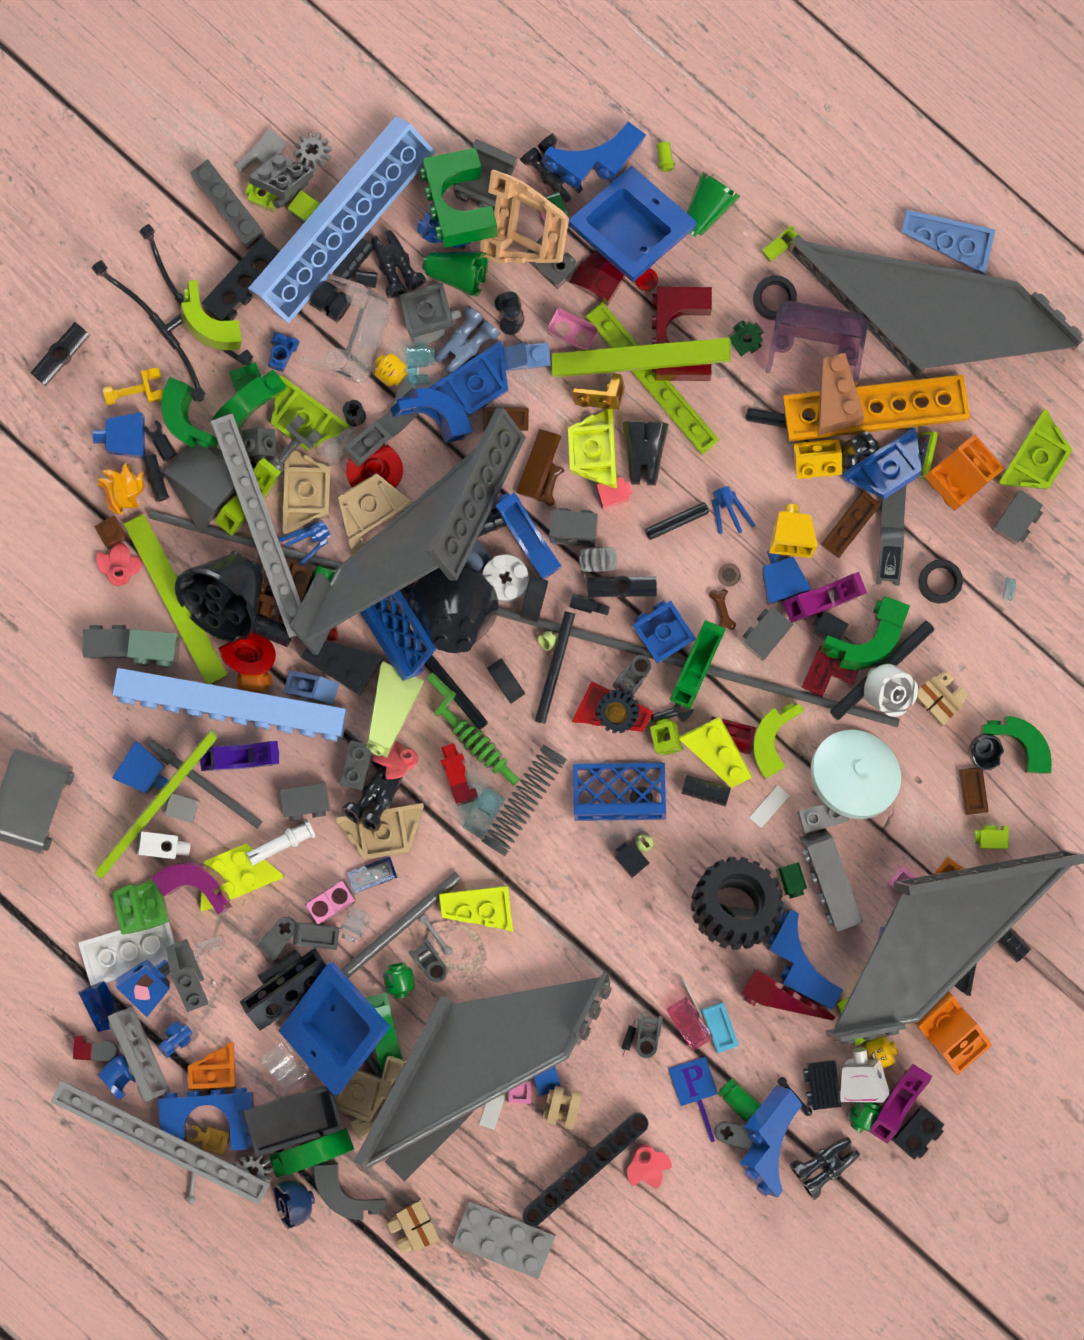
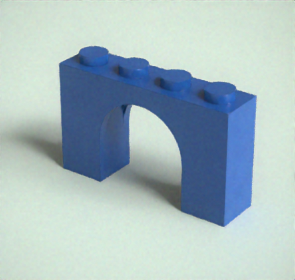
M234 1088L233 1093H224V1089L210 1090V1095H201V1091L187 1092V1096L178 1097V1093H165L164 1098L158 1099L160 1129L186 1141V1121L188 1116L195 1108L210 1105L219 1108L228 1118L231 1150L248 1149L244 1137L248 1135V1132H243L237 1111L254 1106L253 1091L247 1092V1088Z

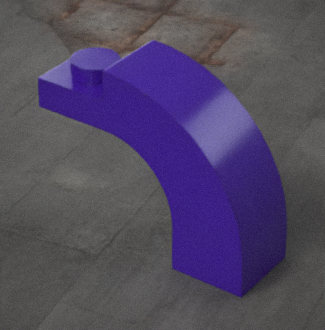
M278 741L234 746H212L200 759L201 771L248 769L279 764Z

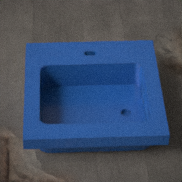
M630 166L569 219L568 226L629 280L634 282L695 229L697 222L638 170Z
M328 963L278 1031L333 1095H340L391 1026L335 963Z

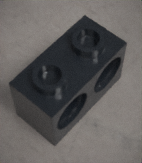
M921 1105L891 1141L912 1159L915 1160L917 1157L920 1159L928 1151L927 1145L932 1139L936 1141L942 1135L944 1124ZM925 1119H931L933 1122L932 1129L927 1132L923 1131L921 1123ZM911 1136L916 1137L918 1140V1144L914 1149H908L906 1146V1141Z

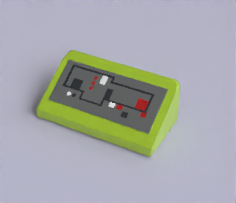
M920 432L917 436L923 475L918 477L919 479L925 480L924 476L930 472L938 437L937 432Z

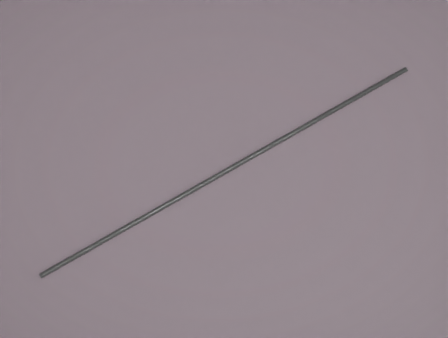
M154 510L150 511L149 519L199 532L193 521ZM207 526L202 531L206 535L256 548L254 539L237 533L231 536L225 530L212 526ZM281 546L285 557L302 561L308 554ZM315 555L307 561V563L335 571L343 564ZM411 583L402 589L410 591L414 583ZM498 607L497 616L559 633L561 626L559 623L539 618L538 622L521 619L520 612ZM573 627L571 629V637L636 655H644L653 659L645 647ZM671 655L662 662L684 668L687 659ZM709 666L706 673L832 709L838 703L835 700ZM856 706L847 713L898 727L900 721L899 718Z

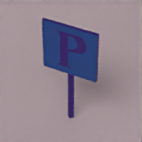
M706 1057L669 1068L680 1106L695 1101L698 1102L710 1141L714 1142L715 1139L702 1099L717 1095L718 1092Z

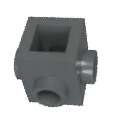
M257 427L243 430V444L248 457L252 458L253 462L258 463L262 458L267 460L269 457L276 456L275 429Z

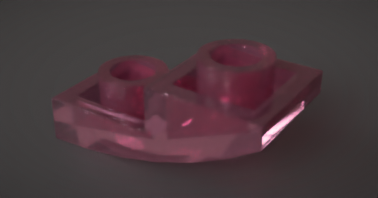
M686 997L667 1008V1012L675 1026L693 1051L712 1040L713 1035L699 1019L698 1011Z

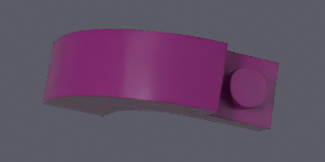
M856 572L823 587L796 595L783 601L790 622L793 623L857 599V597L866 594L867 591L860 573Z
M195 862L180 863L164 868L151 877L163 896L174 893L184 885H192L199 888L205 894L217 914L226 912L232 907L230 897L224 890L220 889L227 882L217 871L204 864Z
M914 1064L908 1070H905L880 1107V1113L868 1132L888 1144L897 1133L916 1098L929 1084L932 1075Z

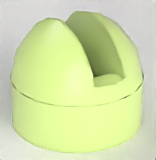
M545 631L538 636L537 640L544 650L550 651L555 647L557 635H553L552 631Z
M646 833L640 834L635 840V846L641 852L651 850L654 844L653 838ZM643 837L650 846L646 848L639 840Z

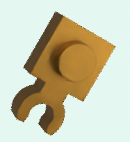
M191 1125L190 1128L196 1130L198 1136L196 1138L187 1137V1141L191 1143L201 1141L203 1142L201 1149L224 1155L230 1132L208 1126L206 1132H204L200 1126Z

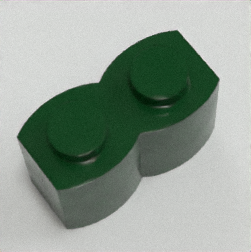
M799 862L775 869L784 896L789 895V899L804 895L803 890L807 889V885Z

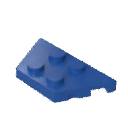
M497 342L429 387V389L447 394L462 407L466 414L469 416L473 415L508 392L502 342Z
M914 427L842 473V479L847 483L886 499L923 475L916 429Z

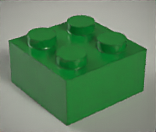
M256 362L229 372L236 393L257 377H261Z

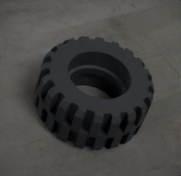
M728 857L726 861L721 859L715 862L714 866L706 869L692 893L691 911L695 912L692 916L694 923H699V931L702 934L706 933L709 935L708 940L712 943L714 941L719 942L720 947L726 948L729 945L732 950H739L743 945L744 949L752 948L754 944L758 945L765 937H768L781 917L780 912L783 910V902L780 901L783 897L782 890L777 889L779 885L777 879L770 877L771 871L767 868L762 869L759 867L761 863L757 861L750 863L748 862L749 859L741 857L740 860H736V857ZM723 888H737L744 891L753 900L756 915L750 919H738L730 916L719 903L718 891Z

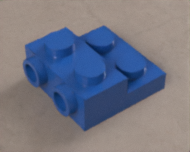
M665 600L661 601L653 607L654 612L646 615V613L639 615L634 619L635 624L632 625V628L656 664L696 640L672 601L668 603Z

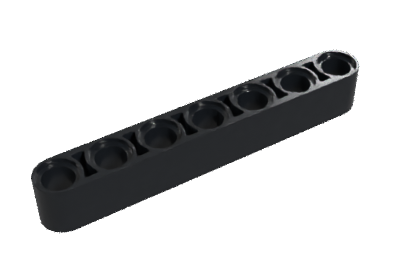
M634 1112L524 1208V1222L532 1227L543 1222L647 1130L649 1125L647 1117L641 1112ZM642 1117L644 1119V1126L641 1129H634L631 1125L633 1118ZM624 1132L627 1135V1140L624 1144L619 1145L615 1143L614 1136L616 1133ZM601 1147L607 1148L610 1152L609 1157L605 1160H601L596 1156L597 1150ZM582 1163H589L592 1166V1171L588 1175H582L579 1172V1166ZM565 1178H571L575 1185L573 1189L567 1191L562 1188V1181ZM552 1193L557 1197L556 1204L553 1206L545 1204L544 1197L547 1194ZM536 1209L540 1213L538 1220L530 1221L526 1217L528 1210Z

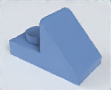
M526 342L503 348L506 371L551 367L549 343L526 345Z

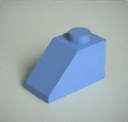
M289 670L283 692L333 705L339 683L321 676Z

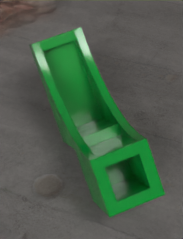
M707 620L704 621L670 697V701L691 709L726 631L725 628Z

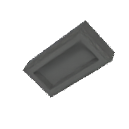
M295 922L292 945L337 950L340 927Z

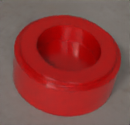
M649 268L635 280L636 286L644 292L654 290L658 284L657 273Z

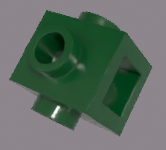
M742 320L733 327L734 331L728 335V338L731 339V344L742 357L748 351L752 354L762 347L763 337L761 335L764 334V331L757 322L753 324L751 320H748L745 323ZM746 334L751 335L750 339H745L743 337Z

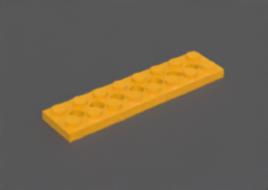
M964 374L856 387L864 413L862 425L818 436L820 391L783 395L782 398L789 442L858 434L863 431L875 432L970 420ZM946 395L949 397L950 403L942 405L938 402V397ZM917 398H924L928 405L920 408L916 405L915 400ZM900 400L905 404V408L903 410H896L893 407V402ZM879 403L883 410L880 413H874L871 411L870 405ZM805 411H811L814 413L815 419L806 421L802 414Z

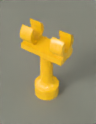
M159 368L141 371L143 377L142 385L138 384L133 387L122 388V390H115L112 386L103 388L106 405L116 404L118 398L146 392L149 404L161 401L164 389L151 392L148 380L161 377Z

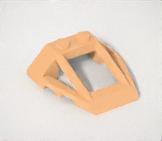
M492 170L488 193L497 195L494 211L497 223V237L481 240L480 251L486 252V255L483 257L496 263L562 262L569 222L568 216L526 183L513 176ZM520 202L546 215L542 245L516 232ZM514 240L536 253L507 250Z

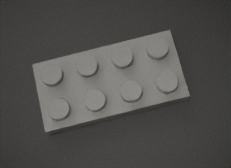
M134 1007L108 1016L109 1027L116 1034L119 1041V1050L126 1057L128 1070L137 1082L139 1095L147 1102L169 1092L170 1089Z
M469 1201L452 1245L539 1279L555 1235L537 1227L528 1226L522 1221Z

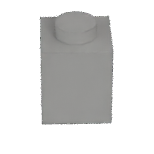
M172 793L170 798L163 804L162 810H165V816L194 823L200 801Z

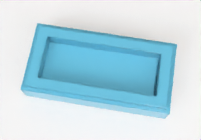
M724 1002L702 1009L716 1052L720 1053L739 1046Z

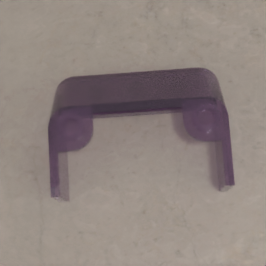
M794 301L781 303L776 313L765 373H770L774 353L788 352L793 346L794 337L839 345L838 354L846 353L849 365L854 366L852 377L856 387L859 380L868 328L866 317L860 313Z

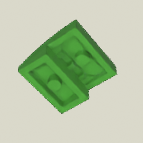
M153 880L139 886L130 884L112 892L121 934L136 933L170 922L164 896Z

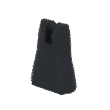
M623 422L631 485H640L641 469H647V485L656 486L669 426L668 423Z

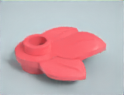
M120 542L111 549L110 554L98 552L96 563L99 571L107 575L111 584L123 586L128 583L130 576L140 571L142 559L139 556L131 557L128 547ZM120 571L123 573V575L121 577L115 576V573Z
M395 741L388 757L374 754L372 761L387 767L386 779H397L403 777L407 770L416 766L418 755L414 750L405 748L401 743Z
M641 1144L633 1151V1161L627 1168L628 1180L632 1186L637 1185L643 1179L648 1185L659 1188L663 1177L662 1170L672 1168V1163L665 1153L654 1151L650 1145ZM643 1151L649 1155L646 1160L640 1158V1153Z

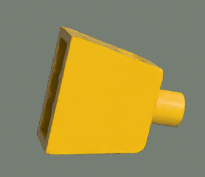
M788 504L785 507V511L779 512L775 520L769 553L812 558L817 548L812 517L809 514L799 513V506L797 504Z

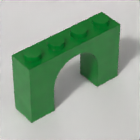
M476 147L423 158V168H420L422 182L426 181L428 186L425 187L427 201H432L433 207H430L432 220H437L438 226L435 227L437 240H442L443 247L446 248L497 237V223L492 206L459 211L448 206L443 200L444 193L451 186L457 183L481 179V164Z

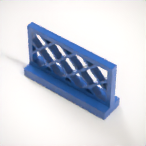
M400 590L360 612L402 681L418 676L424 671L422 666L435 652L436 647ZM387 600L391 603V610L388 609ZM398 604L401 607V613H398ZM399 619L402 620L403 629L399 627ZM409 622L413 626V632H410ZM411 638L414 639L415 648L411 647ZM421 641L426 647V651H422Z
M665 763L573 764L574 821L666 820ZM650 769H660V778L654 783L645 775ZM578 770H588L593 777L584 784L578 778ZM604 770H611L616 775L609 783H606L599 776ZM627 770H634L639 774L632 783L622 776ZM619 778L628 786L620 795L611 787ZM641 778L651 785L643 794L634 787ZM595 779L605 786L597 795L588 788ZM630 789L639 796L634 803H628L623 798ZM655 789L661 795V802H650L646 796ZM584 790L594 797L589 803L578 804V796ZM609 790L617 798L612 803H605L599 797Z

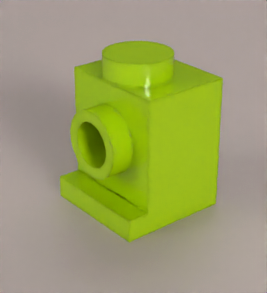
M249 183L245 195L248 196V202L274 213L276 208L273 205V201L278 197L267 191L264 196H259L258 192L261 189Z
M663 719L657 721V725L650 727L656 754L665 756L684 750L679 740L677 723L670 721V719ZM670 734L671 739L666 741V735Z
M985 825L984 830H974V844H978V849H1008L1009 826H1001V830H998V826Z

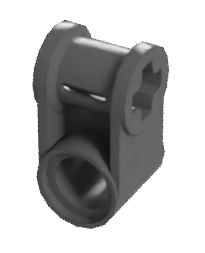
M644 655L636 656L628 667L622 671L612 686L614 688L618 687L622 691L627 690L628 695H631V693L634 695L649 674L651 661ZM645 660L648 664L647 670L645 672L636 671L634 667L636 661ZM623 681H625V682H627L629 685H631L632 688H630V687L627 686L625 683H623Z
M291 917L279 919L256 947L275 961L294 935L295 920ZM289 922L291 924L289 926L291 932L286 931L283 933L281 931L283 927L280 924Z
M427 938L417 949L408 952L431 981L438 983L447 978L448 969ZM439 965L443 968L444 973L442 977L435 979L431 975V970L434 966Z
M639 1013L636 1052L640 1057L650 1058L655 1055L663 1016L656 1018ZM644 1023L654 1024L655 1026L644 1025ZM644 1041L650 1042L653 1046L652 1052L648 1055L643 1054L640 1050V1045Z
M722 1121L714 1128L716 1139L725 1144L748 1151L755 1144L749 1139V1133L743 1124L738 1125ZM726 1126H728L727 1130L731 1131V1134L723 1138L724 1136L720 1134L721 1129L725 1130Z

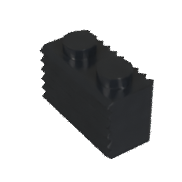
M827 1060L806 1063L807 1068L803 1069L804 1082H809L810 1091L806 1092L807 1105H812L813 1110L841 1107L836 1061Z

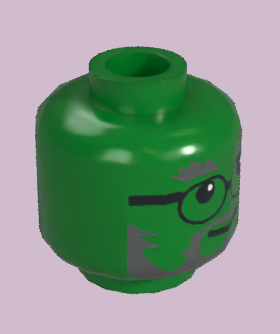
M406 963L391 964L384 971L385 990L388 994L394 995L395 998L407 997L408 992L415 988L413 970L406 966Z
M855 1102L848 1112V1119L852 1122L850 1126L860 1133L863 1130L870 1131L871 1126L880 1113L881 1106L877 1102Z

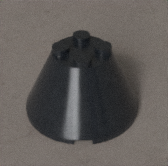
M232 551L229 555L183 571L175 582L177 600L181 607L185 606L190 612V619L208 634L229 642H236L237 639L246 640L255 629L263 584L262 567L258 562L250 561L240 553Z
M466 566L463 567L458 579L451 581L440 568L435 569L421 579L416 580L407 597V603L434 646L438 650L448 653H465L470 651L472 646L490 630L498 614V597L494 586L484 578L482 573Z

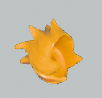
M124 463L121 472L107 469L102 473L108 479L98 478L97 480L99 482L97 486L105 491L107 507L113 513L123 515V508L132 509L139 507L135 498L145 488L143 481L144 471L136 477L131 471V466L129 464L126 465V463Z

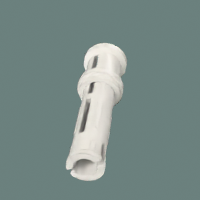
M305 819L303 824L293 829L288 828L284 831L285 834L247 852V857L252 866L290 846L296 848L298 843L310 837L312 839L315 838V833L309 821Z

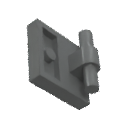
M277 153L249 175V183L277 196L278 198L273 201V205L279 209L286 202L290 203L293 201L300 190L308 185V181L313 177V169Z

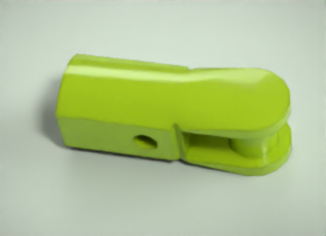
M793 225L761 250L769 262L775 260L790 247L791 241L786 244L782 239L784 236L787 235L792 241L798 235L794 231Z

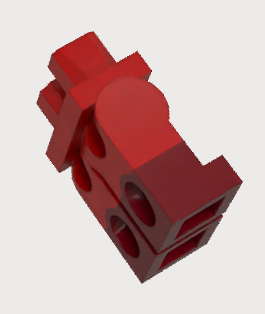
M454 743L441 747L445 759L440 761L443 769L446 770L457 807L479 800L476 788L469 790L466 781L467 770L464 765L466 762L463 753L458 754Z

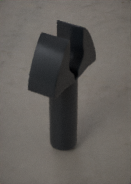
M675 703L673 708L652 714L651 721L656 723L657 721L677 716L681 718L683 723L692 715L694 709L684 713L678 711L681 705Z

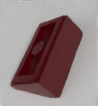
M722 719L739 752L750 754L756 727Z

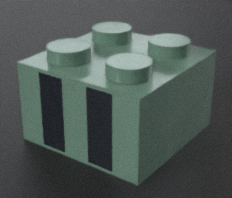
M130 629L127 657L132 659L136 665L149 666V662H156L158 667L172 668V664L178 665L181 637L175 633Z

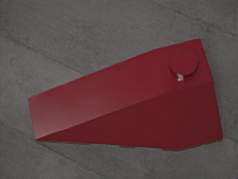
M596 250L580 263L569 283L608 306L626 276Z
M756 969L753 970L740 992L744 995L742 1000L752 1006L758 1003L763 1006L832 1021L835 1019V1016L790 989L785 988L784 985Z

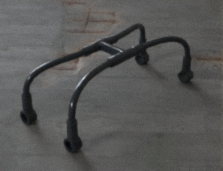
M147 224L140 229L139 233L145 240L149 241L159 270L175 296L174 299L181 307V303H184V296L177 291L172 283L154 241L155 230L150 224ZM103 260L95 263L91 268L97 276L104 277L138 303L150 316L149 319L170 346L176 349L187 367L195 389L189 395L195 402H202L206 393L201 388L188 357L180 347L181 344L171 332L183 323L181 313L165 324L158 314L154 313L142 299L107 273L108 267ZM222 350L242 365L248 366L252 362L253 356L249 350L243 351L240 355L232 350Z

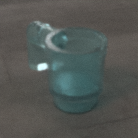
M427 345L407 346L408 381L410 384H429V374L417 375V368L435 365L434 347H427Z

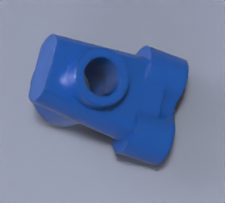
M274 332L270 342L273 347L268 367L283 372L292 352L297 351L300 341L296 338ZM282 357L283 360H277L275 358Z
M179 1021L174 1022L165 1031L169 1038L158 1045L159 1050L168 1058L179 1046L182 1049L192 1041L190 1038L193 1034L192 1030L186 1024L183 1026Z

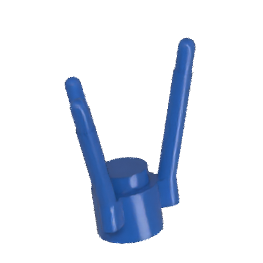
M726 486L713 492L715 499L711 500L714 506L719 534L723 533L719 506L721 509H728L738 533H742L739 521L732 508L734 503L751 527H755V523L738 500L735 491L731 492L730 487Z
M321 520L308 527L282 536L278 540L280 543L293 538L285 543L286 546L295 544L307 537H310L313 543L318 541V544L300 562L301 565H304L321 547L328 544L326 538L330 537L331 534L325 523Z

